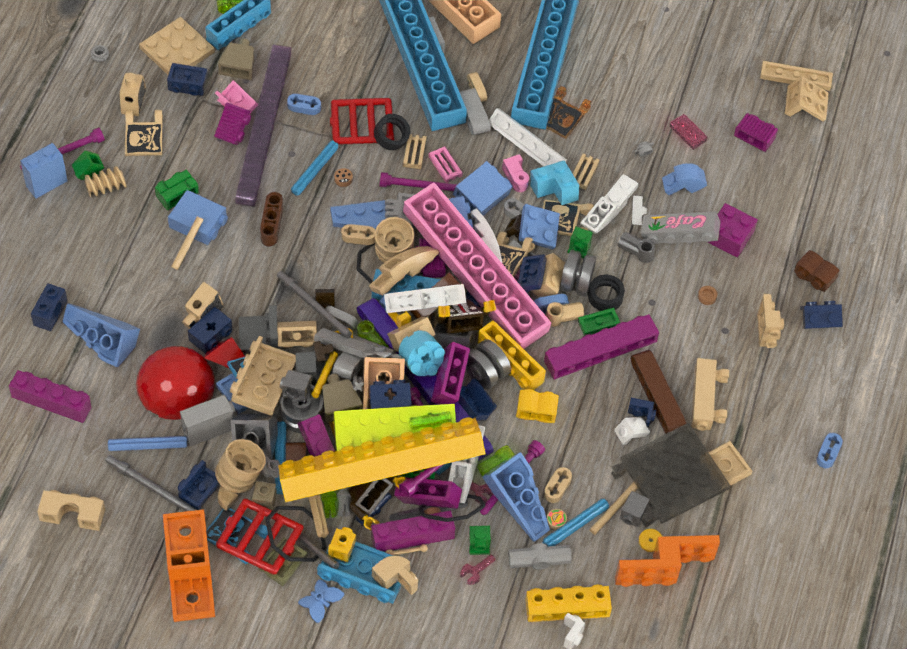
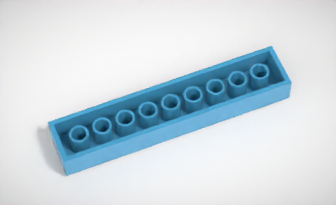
M379 0L431 131L466 123L467 109L422 0Z
M579 0L541 1L511 113V118L521 125L546 130Z

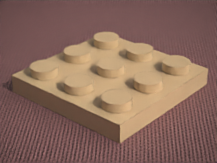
M179 17L139 44L140 49L167 75H169L172 63L195 66L215 53V48L182 17Z

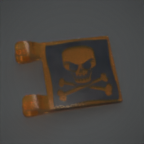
M560 86L554 96L546 128L567 139L582 117L591 108V101L584 99L578 109L563 101L567 89Z

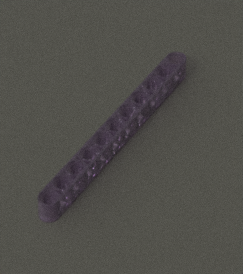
M275 44L272 46L236 192L235 204L254 207L256 204L290 63L291 47Z

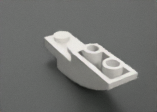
M623 174L606 196H602L580 224L595 234L601 231L625 207L629 197L638 188V183Z

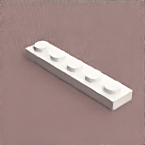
M496 108L489 119L490 126L542 166L567 161V159L500 108Z

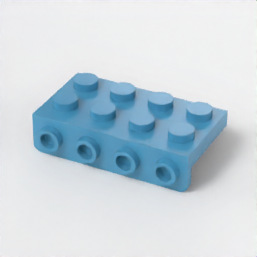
M355 542L348 562L333 558L339 563L337 569L331 568L323 560L317 567V575L323 580L335 581L344 588H353L362 595L374 596L383 603L389 602L393 604L402 586L397 581L386 589L372 577V567L384 558L393 555L359 542Z

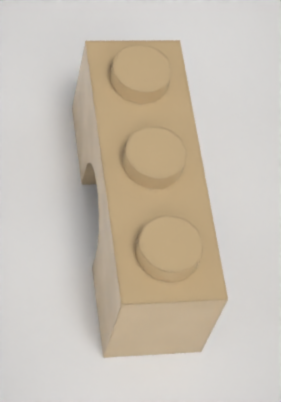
M57 490L43 491L37 511L40 521L60 524L61 518L65 513L74 511L78 513L79 528L100 531L105 513L103 500L97 497H81L75 493L70 495L63 494Z

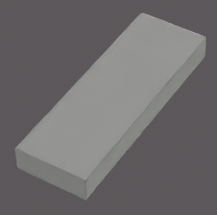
M322 328L314 336L315 342L321 341L323 345L332 344V347L363 359L370 357L364 356L362 354L363 351L374 349V345L351 337L346 338L342 334Z

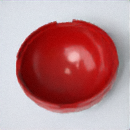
M171 346L157 350L144 361L137 375L136 389L141 403L147 410L155 413L160 418L179 420L181 419L180 411L211 400L215 389V377L209 362L201 354L187 347Z

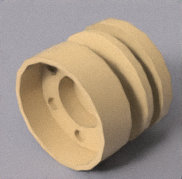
M389 217L377 225L375 230V250L379 260L383 263L406 250L414 248V229L405 219Z
M238 439L228 444L215 468L217 481L230 492H247L253 487L266 464L265 454L257 444L250 440Z

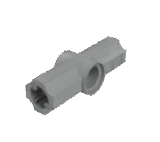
M538 543L530 546V548L508 550L510 568L532 567L536 570H542L550 565L571 564V549L569 545L547 546L546 544Z

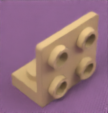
M800 77L788 85L785 107L786 115L791 117L803 109L821 121L826 120L827 91L804 77Z

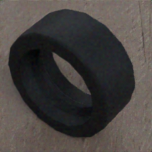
M397 114L383 116L374 129V137L377 143L387 150L401 148L409 139L411 133L408 122ZM392 123L396 125L401 131V139L398 141L388 139L383 133L382 128L384 124Z
M605 274L595 277L591 281L588 291L590 304L599 311L610 308L616 310L623 302L624 285L620 279L613 275ZM601 286H608L615 289L617 297L612 300H604L595 294V290Z

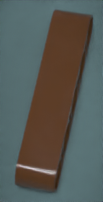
M646 350L631 355L630 359L633 369L648 400L654 402L653 410H656V416L665 434L669 436L686 430L685 418L652 351Z

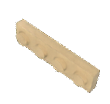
M767 61L762 63L760 79L791 84L800 77H804L824 90L830 91L833 77L831 72Z

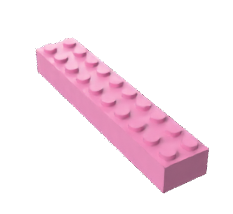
M432 183L404 202L403 213L431 247L439 251L438 255L459 281L464 284V287L479 305L483 307V302L495 300L496 310L490 311L488 316L523 349L549 332L551 327L550 320L435 183Z

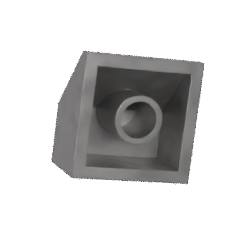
M238 414L231 420L232 441L238 439L250 440L263 450L265 457L273 458L278 435L276 414L272 416L268 414Z

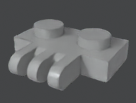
M398 193L397 200L386 199L385 218H403L411 224L413 229H416L403 213L404 202L415 194Z

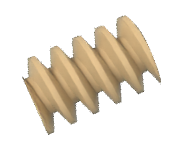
M114 166L113 172L108 168L106 174L101 170L99 177L95 172L92 173V179L89 175H85V184L90 198L92 192L97 197L98 190L105 194V188H108L110 192H112L113 186L119 190L120 184L127 188L123 173L117 166Z

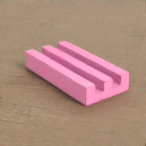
M445 146L429 153L430 160L446 183L450 179L455 180L457 176L459 178L462 177V171ZM440 153H443V155L455 171L454 173L452 172L447 162L443 159Z

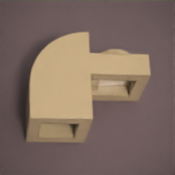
M389 556L372 567V577L381 587L388 589L398 581L411 595L418 590V578L410 571L411 562L406 558Z

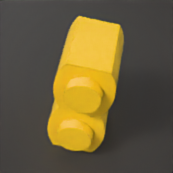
M529 388L520 390L516 417L524 420L555 423L559 396L549 391L539 393Z

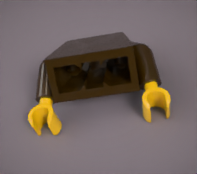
M466 299L464 304L438 306L436 321L438 324L445 325L448 334L480 330L483 328V318L490 311L496 310L495 300L483 302L484 306L482 308L476 306L468 299Z
M397 475L349 488L348 492L351 496L350 509L361 521L364 520L365 528L371 530L373 522L380 524L378 520L368 517V515L372 513L394 485L393 483L399 488V484L406 479L405 477L398 478Z

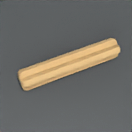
M320 494L309 496L317 536L319 538H326L329 530Z

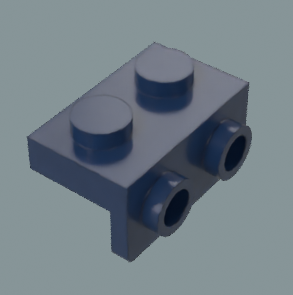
M824 301V305H817V302H806V306H800V310H803L804 329L843 327L842 304H836V301Z
M472 379L467 386L461 387L458 403L470 418H476L477 421L487 420L497 408V405L477 379Z
M203 460L199 464H195L190 471V475L186 479L181 480L178 485L179 498L199 510L220 485L215 472L207 468L206 462Z

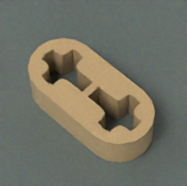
M478 73L467 74L470 89H476L481 102L487 101V93Z
M347 224L341 229L342 239L347 243L361 245L375 243V229L373 227Z
M558 468L546 485L544 497L548 502H559L569 487L572 473L568 468ZM565 475L566 478H564L560 483L559 477ZM556 487L557 493L553 496L550 495V492H553Z

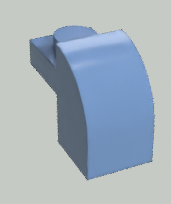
M695 164L677 165L674 167V172L662 177L665 193L668 195L683 188L694 193L707 186L704 170Z

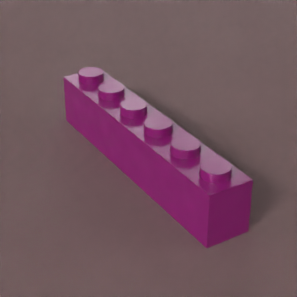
M649 314L637 316L633 320L621 322L615 327L604 328L593 335L588 334L582 337V339L569 341L560 347L548 349L545 352L544 363L553 380L656 343L659 331Z

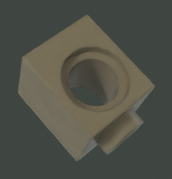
M256 481L252 501L273 510L277 496L276 484Z

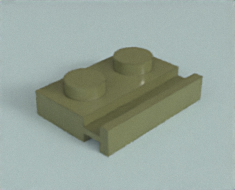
M285 537L277 544L280 550L283 549L287 542ZM294 544V551L289 557H307L308 553ZM273 549L264 561L273 565L279 553ZM285 560L275 575L260 568L259 571H263L268 577L284 586L302 564V561Z

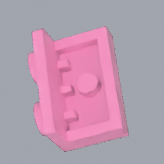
M234 80L222 93L219 91L215 92L219 97L217 100L224 107L226 102L250 110L251 114L259 105Z

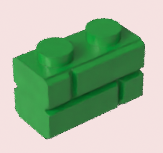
M186 169L182 172H176L172 178L166 181H160L155 186V195L165 209L169 210L177 205L187 190L198 194V183Z

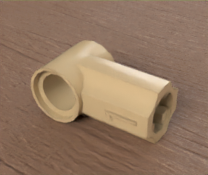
M553 302L548 305L545 316L550 320L551 327H556L561 322L578 320V317L584 316V308L580 302L563 305Z

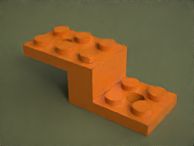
M204 509L163 514L173 621L179 622L215 617ZM188 528L191 530V533L183 536L180 534V531ZM190 595H196L198 600L190 603L187 601V598Z
M719 535L658 537L653 552V559L619 560L615 574V585L629 587L633 584H641L642 586L662 584L669 586L677 583L682 567L681 562L688 563L699 560L701 562H709L715 559L720 544Z

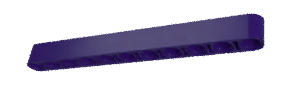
M375 298L359 305L356 309L362 321L382 346L394 350L387 333L399 327ZM404 364V374L418 388L429 405H440L431 401L437 375L417 376ZM458 401L455 403L456 422L470 417ZM485 435L483 436V444L486 454L480 455L478 462L494 452L492 444Z

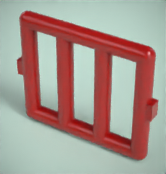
M390 98L332 100L330 127H332L333 141L338 144L377 143L374 137V105H385V115L393 114L392 100ZM349 106L351 137H340L338 107ZM356 106H367L369 136H358ZM386 123L387 135L385 136L394 141L393 124Z
M243 499L232 517L229 516L225 523L226 528L216 542V547L273 575L278 573L286 560L280 554L273 565L262 560L271 546L269 535L266 536L255 556L244 552L264 517H267L272 510L249 499ZM249 508L257 512V515L237 548L227 544L228 538L246 509ZM276 512L271 518L276 521L271 528L273 539H275L283 525L294 529L282 549L286 555L291 556L294 551V544L302 533L304 526Z

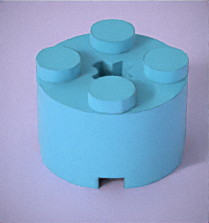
M422 330L415 331L410 337L406 336L402 340L399 347V355L402 356V359H405L404 364L413 374L417 376H433L438 372V368L443 362L445 350L430 333Z

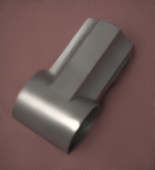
M623 232L618 242V247L636 255L639 261L643 263H649L654 259L655 244L652 240H642L628 232Z

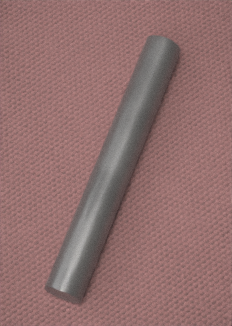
M300 534L298 540L331 568L337 569L339 567V563L305 534Z

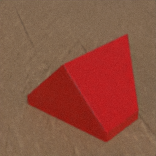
M231 337L209 350L204 358L229 368L227 365L228 361L243 358L245 355Z

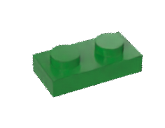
M614 308L578 317V323L584 336L588 334L593 335L604 328L609 329L621 323Z

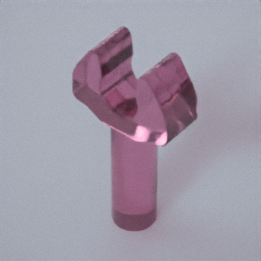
M472 481L470 489L475 492L476 496L482 497L484 503H486L488 499L482 493L492 496V491L486 483L479 486Z
M490 554L475 566H471L468 563L462 567L460 577L471 573L473 576L467 580V585L478 583L480 581L479 573L495 561L494 556Z

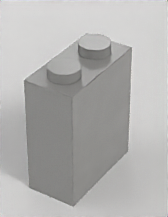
M225 395L180 411L182 430L187 437L189 446L232 431L231 420L235 417L233 413L235 409L232 401H228Z

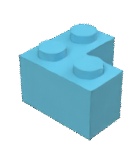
M565 161L530 171V186L537 198L555 193L561 205L579 200V184Z

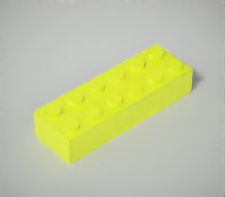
M455 404L334 411L335 449L339 451L343 447H356L367 441L377 442L388 436L394 438L401 436L405 432L415 433L425 427H440L441 424L446 422L456 423Z

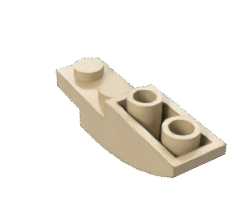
M422 246L406 250L392 257L379 267L382 274L369 285L372 292L380 295L388 293L406 274L412 277L417 275L424 266L433 261L434 257L439 254V251L428 246Z

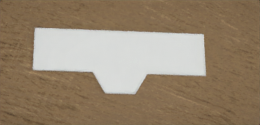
M633 196L632 224L642 225V215L647 214V208L642 206L643 196Z

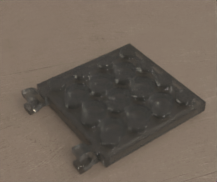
M689 423L622 456L620 459L622 463L612 466L613 471L611 472L615 480L623 476L625 472H628L642 495L650 499L649 506L652 511L642 515L644 518L642 523L645 528L652 525L656 520H659L662 524L729 490L731 486Z

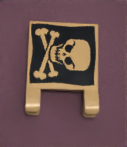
M155 110V122L135 123L133 111H125V156L162 155V110Z
M545 200L543 209L560 213L557 234L572 236L575 226L577 227L579 214L581 213L586 216L594 207L590 203L582 205L568 203L561 205L559 201Z
M500 232L497 242L502 264L514 277L520 265H522L523 257H526L535 248V244L531 243L533 241L532 238L526 237L522 248L508 246L509 238L506 237L507 233Z

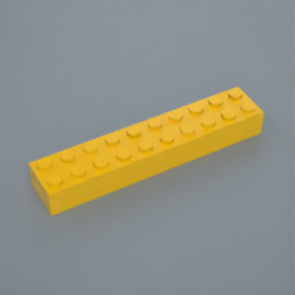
M468 417L456 423H443L440 427H425L415 433L405 432L401 436L394 438L388 436L377 442L367 441L356 447L346 446L335 452L325 451L318 456H305L302 460L298 461L287 460L278 465L285 502L486 453L476 418Z

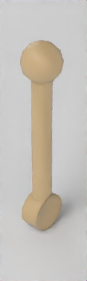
M422 544L420 547L410 549L387 550L386 553L394 556L416 551L426 552L428 547Z

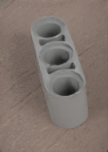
M476 89L460 91L467 109L466 123L471 134L477 135L490 131V122Z
M343 352L336 360L332 374H338L339 377L352 381L353 376L357 375L364 367V359Z

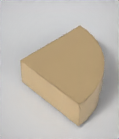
M221 486L218 492V503L227 511L238 500V494L230 492Z

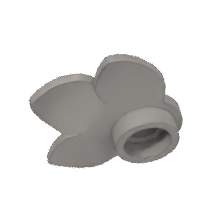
M374 346V349L362 352L364 356H371L373 358L392 357L402 359L401 355L386 351V347Z

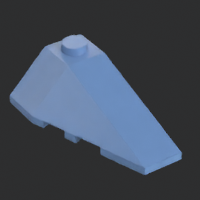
M70 303L66 305L63 323L76 336H80L86 342V345L98 354L97 356L102 361L119 367L136 347L139 328Z
M519 452L497 465L482 476V478L496 498L531 540L535 542L550 531L544 508L539 500V491L534 483L532 468L522 453Z

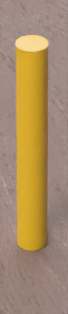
M337 352L330 353L312 391V397H319L322 386L325 385L327 377L338 357Z

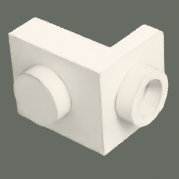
M642 417L624 418L615 428V432L623 445H626L632 438L646 437L650 433Z
M567 613L564 625L571 628L565 638L564 647L572 649L574 645L578 646L584 636L582 632L585 623L579 616Z

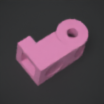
M520 154L504 159L502 170L510 181L512 188L517 192H524L528 188L529 175L522 169L523 159Z

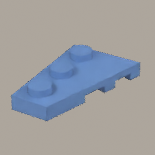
M385 200L330 207L333 227L342 228L347 224L370 226L376 230L377 225L386 219Z

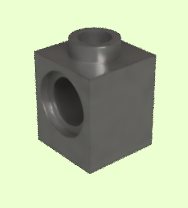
M288 370L286 377H282L280 382L283 397L306 402L312 387L311 375Z
M631 491L622 508L620 519L628 525L638 527L648 508L650 499Z

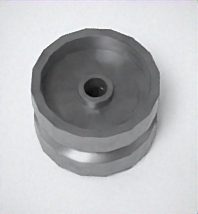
M570 250L564 265L560 290L571 292L575 282H577V295L586 297L597 256L587 254L581 265V253Z
M485 339L475 349L470 350L466 371L472 379H477L480 385L488 390L498 383V379L501 380L511 373V365L502 349L493 341Z
M312 384L306 402L285 398L283 393L281 394V419L286 423V428L292 432L301 433L297 423L320 414L323 421V396L320 393L318 398L312 397L311 394L315 387Z

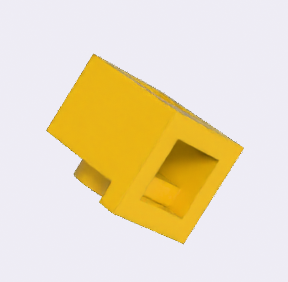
M347 527L342 529L336 528L331 544L328 547V555L332 558L348 562L356 542V534L353 533V530Z

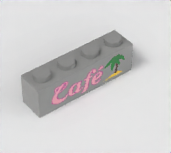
M716 211L644 215L641 235L643 239H650L654 244L718 241L720 220Z

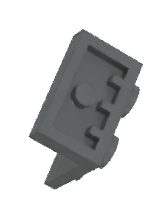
M269 305V313H265V316L239 317V348L242 352L250 351L253 340L257 341L259 336L263 337V344L278 349L277 305Z

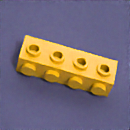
M494 320L479 330L478 344L488 339L502 349L511 365V373L508 375L513 376L522 389L529 388L535 390L544 383L546 370Z
M600 584L593 585L592 587L573 586L566 589L561 587H554L549 590L534 588L526 592L525 601L528 622L564 620L567 613L577 615L581 619L610 617L612 610L609 586Z

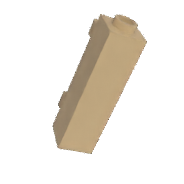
M697 358L694 373L691 428L701 431L711 430L713 421L725 423L727 418V410H714L715 382L727 383L729 378L728 369L716 370L717 360Z

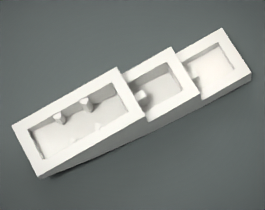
M476 208L471 211L475 232L502 263L499 245L494 232L487 220Z
M464 284L384 294L386 313L466 303Z
M479 426L483 440L485 427ZM479 456L452 462L448 481L454 482L462 489L459 503L465 504Z

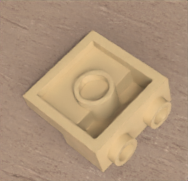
M763 294L757 313L759 345L761 347L774 348L777 346V340H780V330L784 328V319L780 317V311H775V302H772L771 294Z

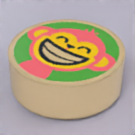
M560 509L551 510L547 515L549 527L557 530L566 524V513Z

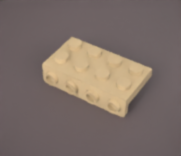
M259 336L257 341L253 340L251 344L250 355L246 354L243 362L245 366L244 368L240 367L236 377L238 379L237 382L233 381L231 385V401L272 416L282 394V389L280 388L281 379L286 377L288 370H294L296 355L263 344V337Z

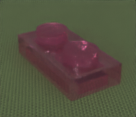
M685 114L670 122V127L693 150L707 141L708 137Z

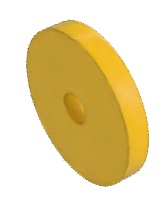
M646 529L639 536V545L647 552H654L657 538L662 537V535L655 529Z

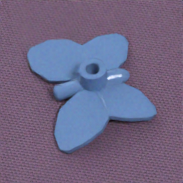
M323 580L316 582L315 592L312 591L311 596H305L298 601L300 606L309 608V613L316 623H319L324 618V606L329 607L330 604L328 602L339 601L344 596L340 589L335 587L328 588Z

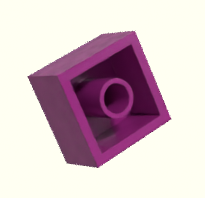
M724 203L717 214L720 220L718 241L707 243L738 258L753 235L758 219Z

